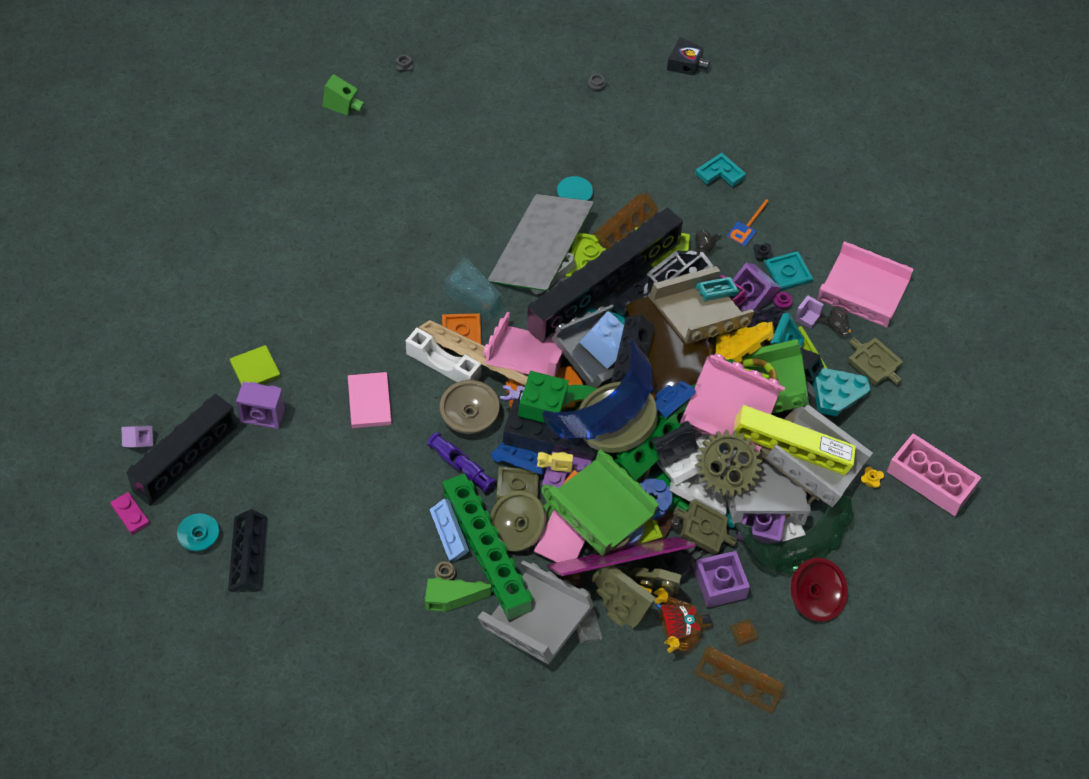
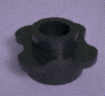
M769 243L755 244L753 246L757 259L764 261L773 257Z

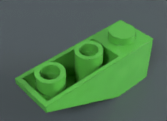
M439 577L434 579L428 578L425 610L448 612L491 596V584L482 581L473 583L460 579L451 581Z

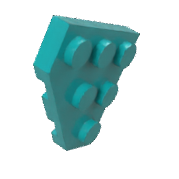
M823 368L812 381L818 412L832 416H838L844 409L850 408L859 399L865 398L870 392L868 377Z

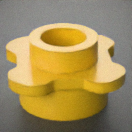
M866 467L861 481L869 487L878 488L884 474L882 471L873 470L872 467Z

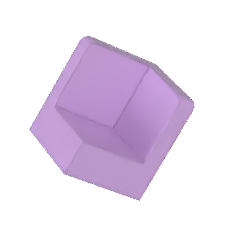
M807 296L798 307L795 321L812 329L821 317L824 304Z
M152 426L122 427V446H153Z

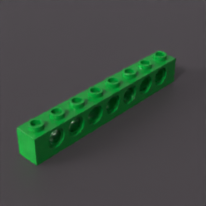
M725 359V361L730 363L735 362L733 359ZM690 398L666 418L659 415L655 429L644 442L632 449L617 453V458L614 459V462L620 468H624L634 481L658 461L653 444L651 448L649 446L650 440L663 436L664 427H666L667 434L682 426L680 422ZM678 414H680V421H679V422H678V420H677ZM636 453H638V460H637V461L635 460V454H636Z
M464 473L443 481V494L450 501L456 519L489 584H491V588L507 620L531 612L532 594L529 590H525L523 577L515 571V562L512 557H508L505 543L500 542L496 526L492 527L490 514L487 510L484 511L480 495L476 496L472 480L468 481Z

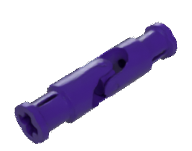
M439 432L434 433L429 438L427 446L433 447L438 451L439 456L456 470L464 472L468 480H472L473 484L476 483L482 488L483 493L487 494L495 487L497 483L495 478L491 479L484 473L485 470L471 461L453 443L441 437L442 434ZM457 455H459V456L456 458V461H455V464H454V463L451 461L452 458L455 457V456H457Z

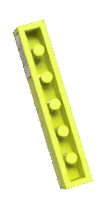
M743 405L735 416L733 431L736 430L738 437L744 433L743 439L745 440L751 438V442L770 449L778 445L792 457L844 476L854 465L855 445Z

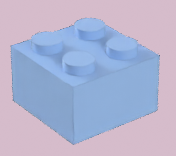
M607 311L579 343L608 369L616 361L624 325Z

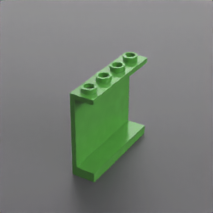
M798 339L761 347L751 355L746 353L742 357V360L753 358L770 363L776 370L777 381L780 382L781 386L785 387L784 391L779 392L771 414L809 405L804 363ZM760 366L745 367L746 369L769 375Z
M602 449L598 451L595 461L561 487L557 488L553 485L549 488L545 499L602 557L656 514L659 506L656 499L646 493L637 481H634L627 471L622 467L620 468L613 458Z

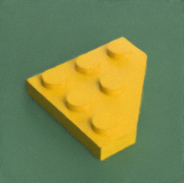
M762 322L754 327H744L735 332L721 333L719 336H716V354L740 363L743 361L742 357L746 353L751 355L761 347L760 343L764 340L770 341L773 338V323Z

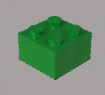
M530 370L520 400L518 416L558 426L568 392L569 380Z

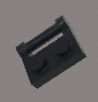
M688 420L671 432L659 438L651 439L662 468L698 450L693 428Z

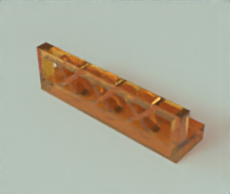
M647 192L637 194L592 235L598 241H601L606 250L612 247L606 239L609 235H615L614 243L622 240L629 232L635 231V227L639 228L643 222L653 216L658 211V208ZM646 202L651 209L648 213L643 212ZM633 214H638V222L636 224L631 223ZM622 224L627 225L625 234L620 233V225Z
M708 645L694 672V675L771 714L785 687V684ZM707 663L714 667L715 673L708 675L702 672L701 669ZM729 674L733 676L735 683L727 685L723 683L721 676ZM748 684L752 686L754 693L745 694L740 686ZM768 694L774 697L771 706L763 703L760 695Z

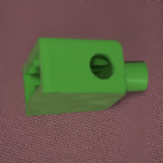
M334 74L325 85L322 107L348 115L352 108L361 112L364 102L356 99L357 88Z

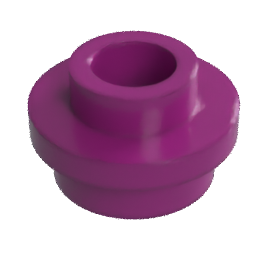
M786 292L777 293L773 299L776 307L782 309L789 308L793 301L791 295Z

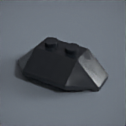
M675 251L646 274L642 298L650 296L654 283L711 268L714 265L702 251Z

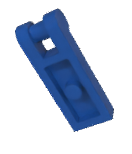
M503 442L491 454L492 459L496 462L502 460L541 475L547 469V467L537 466L538 453L504 444Z

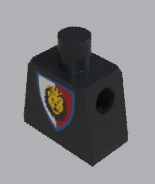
M680 37L668 58L667 70L695 75L698 68L708 70L710 60L703 58L704 49Z

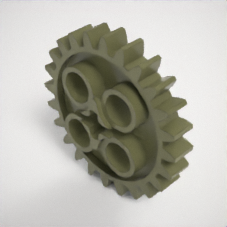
M725 430L723 436L720 431H717L716 438L711 434L708 437L709 441L704 440L702 442L705 448H698L702 455L695 456L696 459L700 460L699 463L695 464V467L701 468L696 474L703 475L700 482L707 481L706 489L712 486L714 487L713 494L720 490L722 497L726 492H728L729 497H732L734 491L738 496L742 494L741 489L745 492L749 491L748 485L751 487L755 485L752 479L758 480L760 478L756 472L762 471V468L757 466L762 460L756 458L761 452H754L757 444L750 445L751 438L745 441L743 439L744 433L738 437L736 430L731 435H729L728 430ZM725 445L728 448V454H722L719 446ZM736 447L737 451L730 461V464L733 466L727 468L724 478L721 480L720 476L727 466L725 461L731 457L733 449ZM739 454H743L746 457L747 461L745 464L738 461ZM711 463H716L719 466L720 470L718 473L711 470ZM730 472H734L738 476L737 482L730 480Z

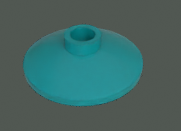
M198 513L190 515L179 524L177 529V537L180 544L191 551L208 549L216 542L219 536V527L216 520L207 514ZM199 533L203 534L200 537H195Z

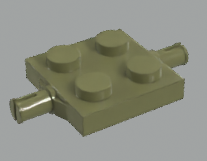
M855 337L850 340L849 344L857 350L849 357L848 363L863 376L868 377V380L873 385L877 386L888 378L896 385L901 383L902 378L894 372L902 366L903 361L876 337L864 344H861Z
M696 499L690 502L687 512L679 507L675 508L673 514L684 520L680 535L682 538L696 543L697 546L714 555L719 553L723 541L731 546L735 545L737 539L727 534L726 525L729 517Z

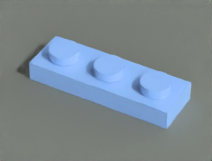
M443 499L432 507L430 512L449 561L456 562L468 553L469 549L450 501Z

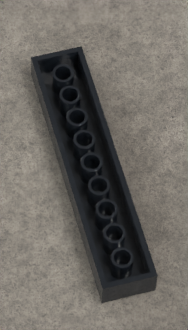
M668 207L663 211L657 212L652 219L643 222L639 228L629 232L622 240L616 241L611 248L602 251L597 258L588 261L583 268L574 271L566 280H561L552 290H547L539 299L533 300L528 305L527 329L541 343L545 342L556 333L555 329L559 325L570 323L574 318L585 313L679 245L683 220Z

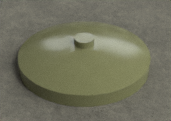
M615 382L596 389L582 402L577 414V426L583 440L596 450L602 449L604 452L609 453L626 451L640 445L651 435L658 420V409L651 393L644 387L631 382Z

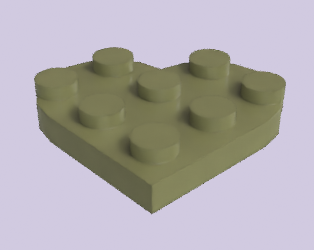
M615 565L600 567L593 574L592 582H595L598 586L597 593L603 598V606L606 605L609 611L607 616L622 627L624 624L632 626V628L638 625L656 597L633 581L631 577L618 570Z

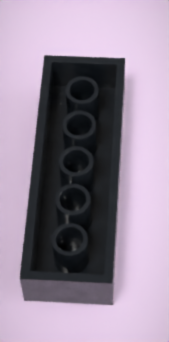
M215 393L211 398L206 399L203 405L196 411L191 412L184 422L178 424L167 437H163L159 441L158 445L152 450L147 451L142 459L130 466L126 473L133 493L151 506L237 428L233 406Z
M514 398L503 432L504 444L538 453L543 452L551 455L552 451L557 453L565 452L573 455V457L590 460L591 463L596 460L599 450L592 448L583 440L577 426V414L562 411L558 426L518 416L520 399ZM605 452V453H606V454H609V455L613 458V460H614V459L617 458L616 455H617L618 452H615V453Z

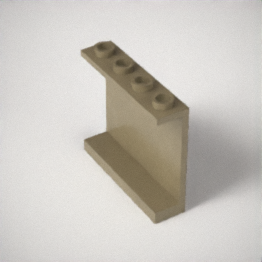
M717 266L657 282L652 286L649 298L686 344L714 337L741 327L744 328L751 322L754 313L753 309L741 312L730 297L703 301V295L700 296V290L696 289V285L699 282L718 279L720 270Z

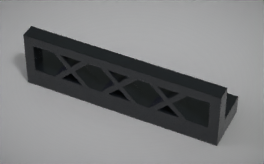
M253 509L234 517L228 591L235 592L242 588L252 592L261 590L267 516ZM245 520V523L241 528V522ZM240 575V582L236 583V580Z

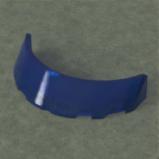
M633 339L629 341L632 349L629 370L620 385L610 395L596 404L570 412L544 411L542 413L547 427L558 437L568 439V437L585 438L586 440L596 439L597 435L607 432L611 434L623 428L642 411L653 387L652 367L648 358Z

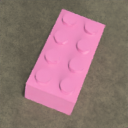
M915 434L909 437L891 459L887 470L889 474L954 516L957 515L974 493L982 478Z

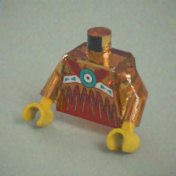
M660 588L654 592V594L659 596L654 602L656 604L663 603L659 615L666 640L664 644H667L668 648L667 651L668 653H672L674 650L688 652L700 640L701 628L711 627V617L709 614L698 616L695 605L668 595L664 588Z

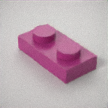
M129 492L110 502L112 508L131 535L150 525L148 519Z

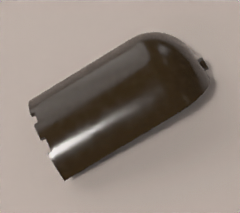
M649 296L626 305L629 317L642 314L655 325L646 365L647 375L655 394L657 395L668 385L672 387L678 385L679 381L685 382L690 386L696 384L706 358L716 354L714 338L708 337L686 344ZM680 414L677 416L678 422L680 421Z

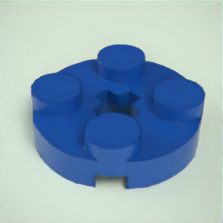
M643 480L639 483L643 490L649 495L658 497L656 499L659 504L657 512L649 520L660 519L667 514L666 512L673 505L672 492L669 491L670 488L663 480Z

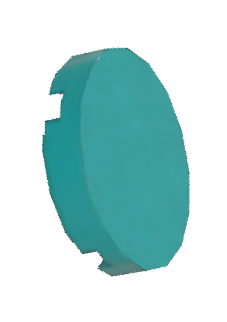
M578 176L567 177L560 181L557 186V197L591 201L593 188L590 182Z

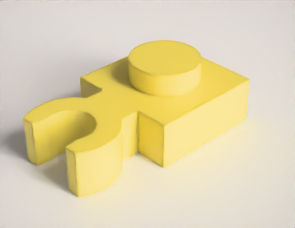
M539 452L537 466L542 468L549 466L551 470L571 472L573 455L565 452H553L552 455Z

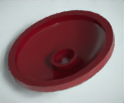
M812 558L804 561L795 570L791 580V596L796 608L806 618L814 621H827L836 617L843 610L848 596L847 581L841 569L832 561L824 558Z

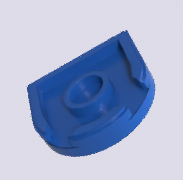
M681 381L673 387L668 385L656 395L657 400L655 403L658 414L665 418L696 393L695 389Z

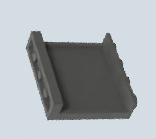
M613 305L608 307L602 306L596 312H588L580 319L578 317L574 318L566 325L562 323L555 329L556 333L551 338L558 348L563 351L562 353L586 384L597 389L611 383L616 361L607 369L579 341L607 311L610 312L613 309Z

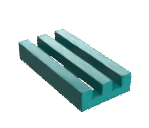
M731 277L699 282L696 285V289L700 290V296L703 295V301L736 296L738 293V289Z

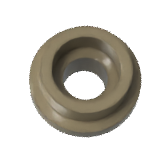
M441 562L435 567V577L452 580L455 576V567L449 562ZM444 570H446V571H448L449 573H448V574H442L441 572L444 571Z

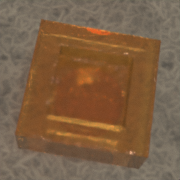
M750 619L730 626V630L739 647L756 641L759 638Z

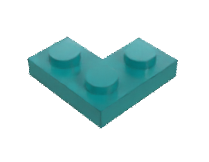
M723 153L697 168L695 175L707 185L719 177H722L732 187L746 179V173Z

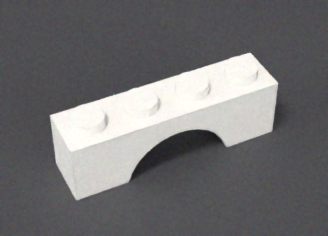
M416 328L407 338L406 354L456 382L464 380L478 381L480 379L481 363L467 355L455 357L448 354L439 347L433 336L419 328Z

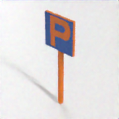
M768 199L763 202L747 225L738 221L726 237L746 246L757 232L750 228V226L769 202Z

